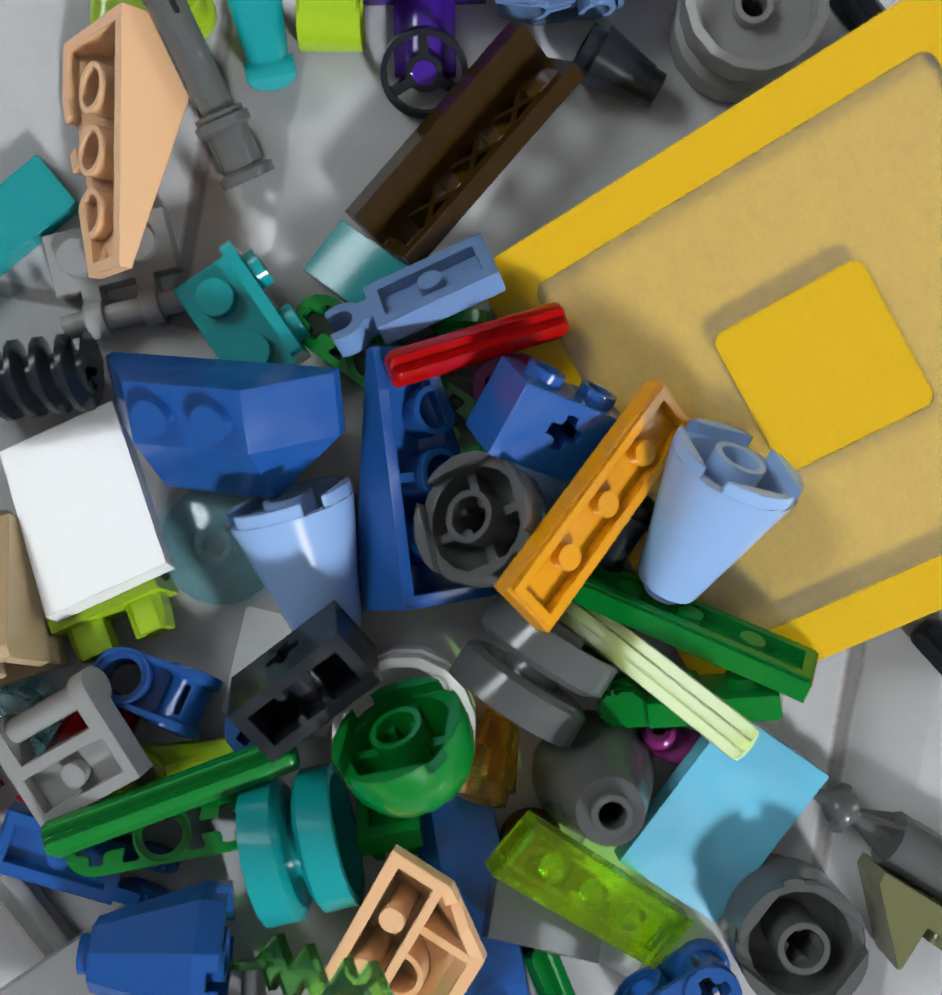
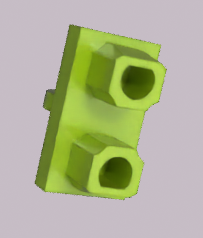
M169 575L163 579L158 576L58 623L48 618L46 619L51 634L69 637L70 643L81 663L94 664L98 657L107 650L120 647L112 623L129 617L134 634L138 640L156 638L175 629L174 615L169 598L180 592L173 576Z

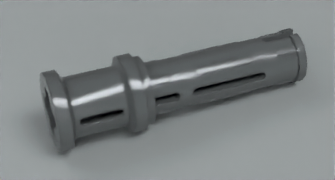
M141 0L142 4L147 8L200 119L195 122L197 129L194 131L199 140L207 141L224 176L220 181L223 191L273 170L275 167L271 159L263 158L247 124L251 117L247 107L243 108L241 102L234 103L187 0Z

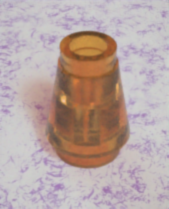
M494 709L485 710L483 720L477 728L473 766L468 780L457 792V796L483 806L505 809L509 795L516 794L519 726Z

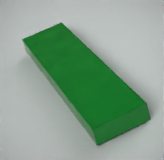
M597 565L571 601L799 702L804 703L813 684L819 655L816 650L696 599L689 604L677 603L668 605L661 603L647 593L639 575L622 569L620 572H612Z

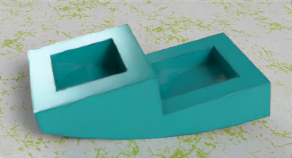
M340 220L303 270L343 302L357 304L366 299L362 287L395 273L406 266L360 232ZM408 336L398 340L397 342L402 345L404 341L408 338Z

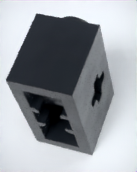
M333 600L231 678L227 718L273 763L381 682L376 645L336 600Z

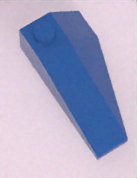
M373 346L367 348L357 522V555L363 611H408L497 595L499 592L493 586L476 588L450 581L442 574L433 572L424 563L415 543L414 513L417 503L425 505L427 496L433 488V485L426 482L434 470L452 456L461 454L459 443L452 428L456 415L440 375L400 388L394 387L387 376L384 357L390 350L403 346Z
M487 771L469 774L466 783L452 799L436 810L423 814L424 847H419L418 858L455 881L487 952L485 962L464 995H532L522 946L481 937L492 872L496 869H507Z

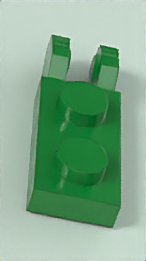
M685 670L750 722L775 721L783 717V694L728 670L722 674L699 675L696 671ZM621 672L617 675L615 674L597 704L599 707L597 713H600V719L605 721L604 724H610L611 728L613 726L620 728L621 725H624L626 728L690 726L628 675Z

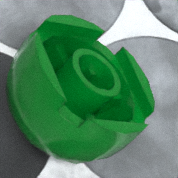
M431 677L405 678L382 686L370 694L374 705L366 709L358 718L352 709L342 719L332 740V761L352 793L360 802L379 813L392 818H414L432 812L452 799L468 780L475 756L473 728L460 697L453 689L452 692L444 690L440 680Z

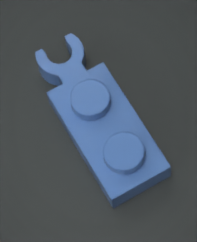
M478 233L362 287L366 296L365 300L357 304L353 302L338 304L326 311L324 315L334 332L331 334L333 342L342 357H348L362 351L368 346L372 338L380 334L386 345H389L462 310L476 306L484 300L506 291V287L481 234Z

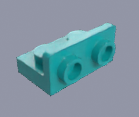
M229 240L218 247L223 255L221 258L173 290L217 357L221 360L300 365L312 357L302 343L304 339L311 335L309 330L289 302L279 309L266 290V287L275 281L253 249L242 254Z

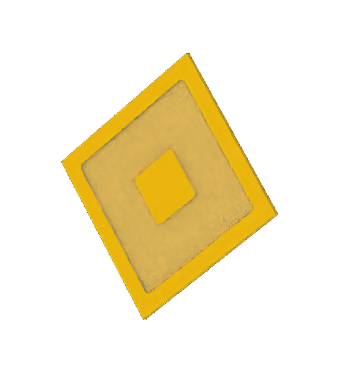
M901 0L494 257L493 260L500 272L506 291L487 299L497 319L552 302L561 304L564 308L565 317L569 322L568 332L559 339L517 351L516 353L531 355L553 366L565 375V382L577 387L580 386L583 380H588L605 388L617 398L613 407L620 413L624 411L646 380H662L690 419L699 418L718 421L740 429L753 436L747 448L757 452L765 459L771 449H773L791 464L798 472L804 485L795 506L696 600L816 650L819 653L817 661L942 609V0ZM662 475L647 494L655 502ZM648 531L644 532L627 558L637 575ZM676 648L687 670L696 671L699 675L722 674L727 671L722 667Z

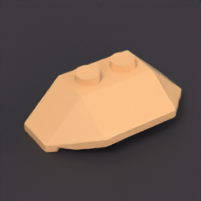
M396 844L311 995H464L485 962L487 952L455 881Z

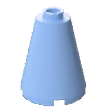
M696 418L689 420L685 429L680 425L672 437L638 566V575L644 583L645 590L651 597L668 605L692 603L795 506L804 485L798 472L782 455L771 449L765 459L757 452L748 448L753 436L718 421Z
M327 476L295 483L279 498H269L264 501L263 507H261L259 498L253 497L231 508L225 514L231 533L291 631H294L333 600H336L362 630L354 490L349 477H345L340 481L339 476Z

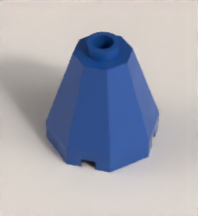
M206 880L100 915L92 927V932H83L80 937L76 956L77 974L86 975L88 989L96 995H229L234 937H230V927L225 926V921H235L236 903L233 880Z

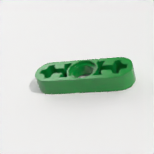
M238 794L228 795L191 810L200 809L198 823L216 819L219 816V807L223 805H230L232 814L236 815L235 808ZM185 811L172 816L181 827L182 838L179 845L167 854H155L146 848L143 842L145 827H142L132 832V841L139 856L138 860L123 862L126 848L105 852L103 864L99 866H92L88 856H78L77 852L65 856V860L69 867L77 874L98 878L230 853L238 850L236 830L234 832V840L230 842H223L221 832L213 831L200 834L204 848L190 850L192 826Z

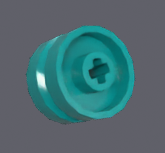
M327 762L300 769L295 776L292 790L281 778L277 777L238 792L235 814L240 866L247 893L256 916L265 928H275L305 920L312 900L315 901L324 913H334L362 905L365 897V874L363 856L360 855L356 841V819L344 779L334 763Z

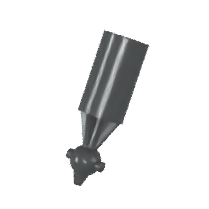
M840 783L837 789L830 791L820 789L817 792L814 800L820 805L822 814L830 823L829 829L832 832L841 833L843 827L852 825L871 848V855L875 862L942 901V835L901 811L889 812L861 809L858 799L851 793L852 787L846 783Z

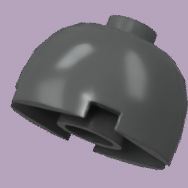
M478 450L455 455L434 470L426 482L433 485V488L427 496L425 505L417 503L414 513L415 543L424 563L433 572L440 573L448 580L476 588L492 587L548 513L547 502L537 481L516 464Z

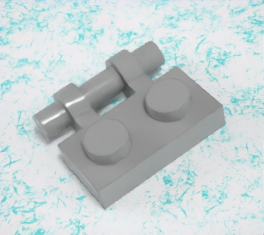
M162 206L151 210L132 268L103 279L88 277L81 227L41 237L56 297L65 302L78 298L83 299L84 304L81 312L61 317L63 332L67 333L72 340L80 338L82 331H88L95 340L114 336L116 328L144 321L148 326L166 323L169 321V315L186 311L173 292L175 288L163 291L160 280L161 277L183 272L170 216ZM133 284L137 285V298L110 304L107 291Z

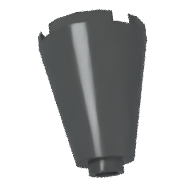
M585 709L583 712L586 721L569 748L556 746L543 739L539 742L533 758L532 779L534 789L544 810L560 825L596 844L607 847L620 846L631 841L640 832L644 824L655 783L654 758L650 754L643 736L635 727L626 728L624 725H621L620 728L617 726L611 728L610 724H604L605 721L600 719V713H597V710Z

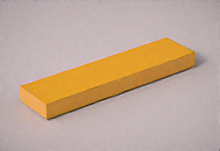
M646 380L493 586L534 629L547 633L551 631L662 475L672 437L680 425L685 429L689 420H691L662 380Z

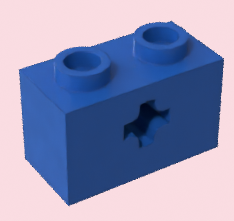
M502 356L465 424L487 454L570 483L621 413L613 407L617 398L596 383L583 380L580 386L577 387L565 382L566 377L563 373L541 360L530 358L527 365Z

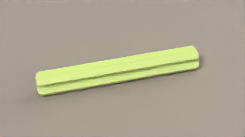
M570 602L558 619L583 637L590 646L730 759L739 760L752 749L759 735L757 726L628 626Z

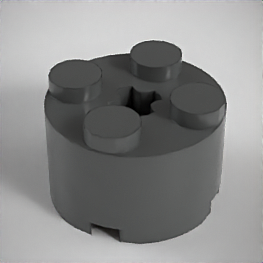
M770 853L759 869L749 874L737 885L728 899L724 914L718 920L724 941L747 983L757 995H852L862 982L868 968L869 951L865 948L864 929L866 930L861 914L821 870L800 859Z

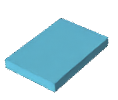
M756 722L752 723L758 728V738L752 749L739 760L730 759L701 735L650 802L640 832L631 841L617 846L614 850L619 862L715 924L724 914L728 899L737 885L749 874L759 869L829 778L819 766Z

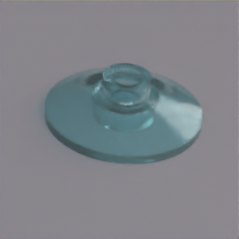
M193 489L184 494L171 507L162 525V531L175 569L167 572V574L171 576L174 584L183 593L203 603L229 605L244 601L264 588L263 583L231 533L225 516L231 508L255 496ZM258 497L261 507H263L265 500L262 497ZM212 533L222 535L226 541V549L219 557L210 554L206 547V541Z

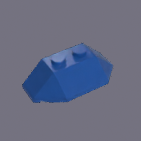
M112 352L106 355L120 419L135 446L164 484L169 487L277 499L346 430L339 368Z

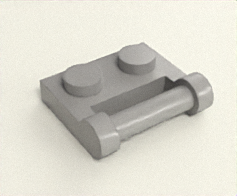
M89 666L75 673L68 679L65 688L18 715L9 713L0 717V765L40 827L47 820L86 807L133 782L153 766L110 698L112 689L108 677L97 667ZM78 711L88 727L43 753L36 755L29 744L31 737Z

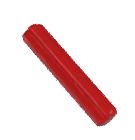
M556 302L548 303L390 350L384 357L385 370L391 384L394 387L400 388L559 339L568 332L569 322L565 317L564 308L561 304Z

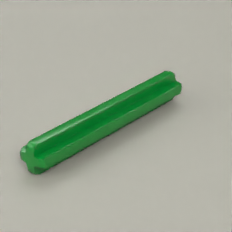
M253 744L47 820L40 830L43 848L47 855L54 858H62L296 771L301 765L297 745L272 763Z

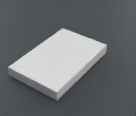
M113 401L96 407L94 410L83 413L0 452L46 618L58 623L175 569L133 441L125 429L116 404Z

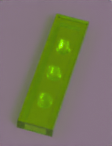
M530 810L524 814L484 862L494 878L652 969L659 965L694 923L681 907Z

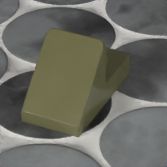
M863 852L857 861V866L877 948L898 970L904 967L922 937L942 950V901L875 862L871 856Z

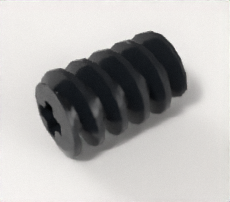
M82 331L79 350H76L72 338L67 333L57 334L54 340L53 353L43 336L31 338L28 344V354L24 345L18 339L7 340L3 346V354L0 351V418L10 421L23 418L25 414L35 418L45 416L49 411L61 415L70 413L74 408L82 412L96 409L102 399L105 373L100 348L88 331Z

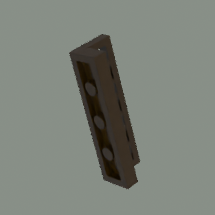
M510 21L345 210V213L379 247L405 265L410 266L427 258L585 76L575 62L547 57L523 23Z

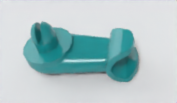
M226 0L247 61L243 62V67L249 86L256 90L276 91L291 84L296 78L297 72L293 54H288L282 0Z

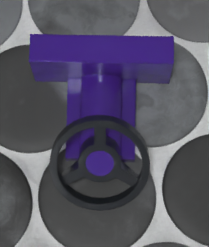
M363 0L364 6L394 5V38L385 49L381 62L380 77L382 87L389 101L400 112L413 118L425 119L433 109L414 108L400 100L398 95L411 87L419 92H430L437 87L447 92L452 89L456 83L449 77H456V55L461 64L462 76L468 70L465 53L456 40L455 4H486V0ZM394 51L395 78L401 79L391 86L388 79L387 66L389 58Z

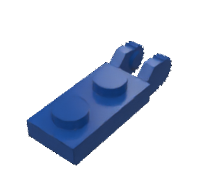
M14 801L8 807L0 829V874L108 905H112L113 901L130 906L169 893L166 887L155 882H149L147 879L140 877L122 878L124 873L98 878L77 874L69 867L65 857L54 858L46 854L42 844L41 827L27 805ZM128 834L77 852L78 856H88L92 866L102 865L104 853L114 849L126 848L123 862L135 861L139 858L133 845L132 836ZM143 841L146 848L155 854H167L174 850V848L162 846L156 842ZM180 862L146 868V870L171 874L178 871Z

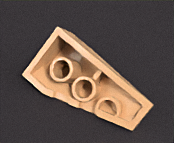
M123 2L63 44L62 107L65 123L77 126L80 145L79 148H75L72 151L70 160L72 173L85 176L87 191L81 199L78 212L88 277L103 279L132 268L189 101V96L148 11Z

